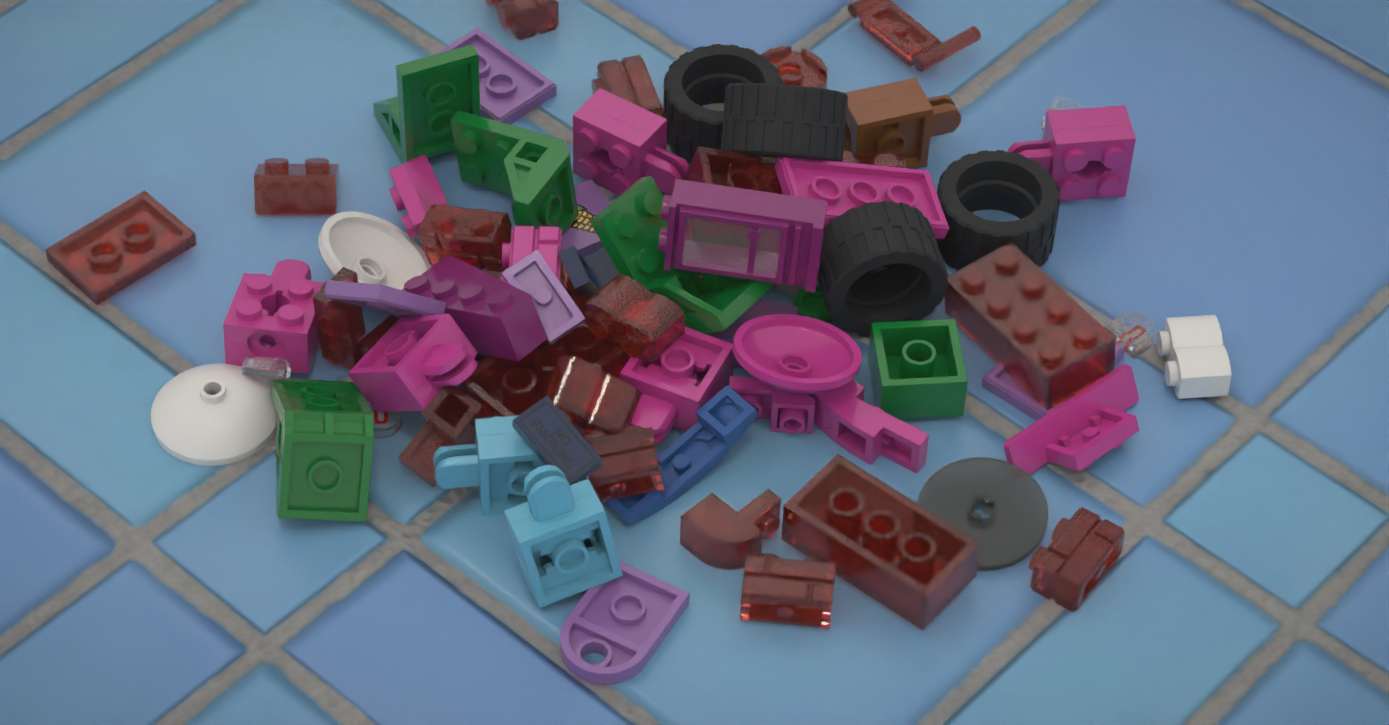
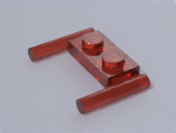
M857 0L848 5L849 14L853 18H860L861 28L909 67L914 65L920 72L981 39L978 28L972 26L941 43L936 36L891 0Z

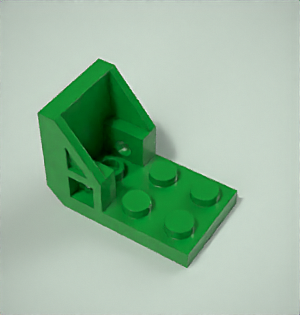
M473 44L396 65L398 96L373 103L374 115L401 164L421 155H426L427 158L456 150L450 119L458 110L481 116L479 54Z
M458 110L450 119L461 181L513 196L514 203L511 207L515 226H534L535 229H538L540 226L559 227L562 230L563 236L579 216L570 153L564 140Z
M652 176L640 178L594 217L590 223L649 327H651L657 317L704 334L725 331L774 284L675 269V267H671L670 271L664 270L665 253L658 252L661 227H668V221L661 220L664 197Z
M271 378L270 396L279 416L276 442L277 517L366 522L374 424L373 414L362 392L354 382Z

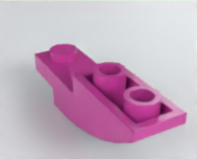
M852 379L847 384L831 391L806 394L815 399L814 424L831 440L862 461L872 465L882 455L916 474L925 465L929 435L922 432L916 426L907 424L887 414L879 407L864 402L865 386L857 383L855 380Z

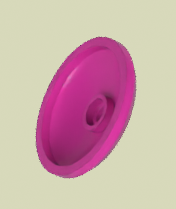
M793 314L765 315L745 322L737 329L732 346L736 360L752 377L778 390L797 394L827 392L847 384L858 374L862 360L858 344L847 333L827 322Z

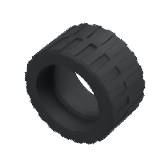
M711 44V46H701L693 51L686 52L679 56L678 60L673 61L669 66V71L665 74L663 118L667 119L666 143L670 146L671 151L685 159L689 164L692 163L699 168L714 169L716 171L743 169V167L759 163L760 160L739 158L722 154L721 140L724 111L710 110L701 106L724 103L726 86L731 83L783 84L782 77L779 76V70L774 64L769 62L768 58L762 54L759 55L749 48L738 47V45Z
M769 83L728 84L725 90L721 152L727 156L766 161H777L779 156L842 162L848 96L846 93L836 90Z
M984 150L974 154L970 153L948 165V169L943 171L937 187V195L949 226V231L944 239L936 238L945 263L951 268L957 269L961 274L983 281L1005 282V280H1017L1038 271V268L1047 262L1049 254L1052 253L1059 212V187L1057 182L1053 180L1052 174L1033 159L1030 160L1024 157V155L1009 153L1003 150ZM999 210L1010 213L1020 219L997 222L983 219L972 212Z
M870 202L847 210L844 214L831 220L827 227H824L817 281L828 315L843 330L849 333L854 332L858 335L869 336L871 323L919 321L932 314L938 304L940 305L943 301L944 294L948 290L949 285L947 279L948 272L928 218L924 217L923 213L917 208H912L909 204L902 202ZM888 264H894L893 266L876 273L865 274L868 271L875 269L877 267Z

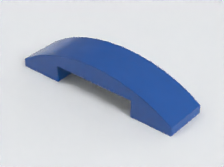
M726 385L696 411L698 422L640 472H636L631 467L599 495L600 499L629 525L657 513L696 485L725 457L757 416L756 409Z

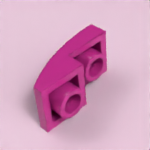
M730 376L729 387L756 409L757 416L755 418L771 419L770 432L813 434L814 398L806 394L778 390L755 378Z

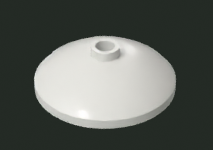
M351 211L337 213L327 219L319 232L318 245L326 266L338 281L379 284L402 290L404 284L409 279L422 275L432 267L426 253L413 238L410 239L406 232L394 224L374 215Z
M206 364L186 370L169 380L160 389L153 401L151 425L154 436L162 448L169 454L188 463L218 466L246 459L265 447L278 429L279 416L270 396L271 383L263 376L248 375L259 373L233 364Z

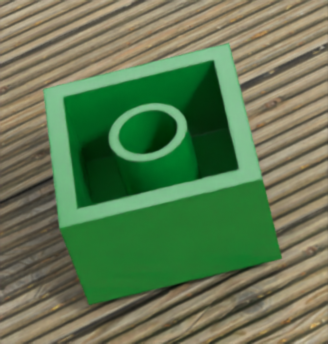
M939 319L871 323L868 361L876 406L897 419L963 416L968 380L956 320Z

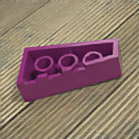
M450 254L422 275L409 279L402 289L406 292L446 302L444 314L451 315L478 354L519 362L548 339L530 294Z

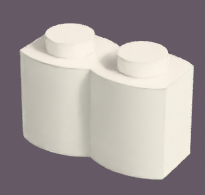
M1216 315L1165 318L1164 330L1157 333V349L1159 356H1166L1165 380L1167 386H1173L1178 399L1228 396L1232 376L1228 353L1223 345L1221 328Z

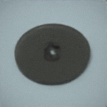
M975 457L950 463L939 469L926 481L917 500L916 521L920 535L926 545L944 561L963 569L993 571L1013 566L1036 550L1046 533L1048 505L1039 484L1023 469L1003 460ZM982 509L985 514H989V517L982 518V515L975 513V510Z

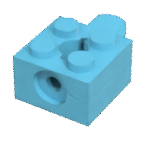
M517 416L475 419L476 444L443 446L434 453L433 464L437 484L443 489L478 486L482 516L505 514L504 510L528 502L524 489L525 477L534 469L545 466L512 427V420Z
M553 465L540 466L531 471L524 481L528 502L504 510L523 576L538 607H544L623 576L605 509L589 479L569 485L564 473L557 466Z

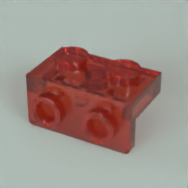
M285 158L266 159L264 164H258L254 174L256 214H335L337 211L336 189L339 182V164H329V160L325 158H310L305 160V164H289V160Z
M342 267L331 281L358 283V277L356 272ZM325 282L320 291L313 297L322 357L333 365H340L351 370L360 361L357 341L366 333L363 310L360 306L327 298L324 295Z

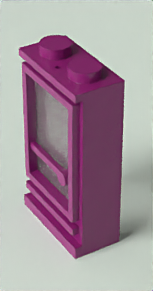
M675 179L672 196L664 195L661 209V220L668 221V227H661L658 252L665 253L664 270L670 271L671 267H675V269L770 283H785L791 286L799 285L805 286V291L815 292L828 201Z

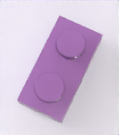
M537 249L502 272V277L508 284L531 295L548 337L546 340L550 345L586 322L584 315Z

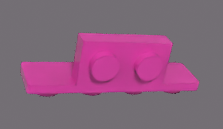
M421 155L390 169L389 172L395 187L388 190L398 212L404 209L407 210L408 214L401 216L410 239L419 237L431 266H434L450 254L476 267L475 261L426 155Z
M1125 364L1120 365L1007 440L1003 447L1011 477L1021 481L1048 462L1079 472L1090 467L1096 459L1111 449L1121 446L1124 440L1138 432L1139 427L1136 416L1123 412L1139 400L1132 367Z

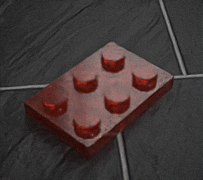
M144 190L45 249L47 261L95 304L99 305L197 245L195 232Z

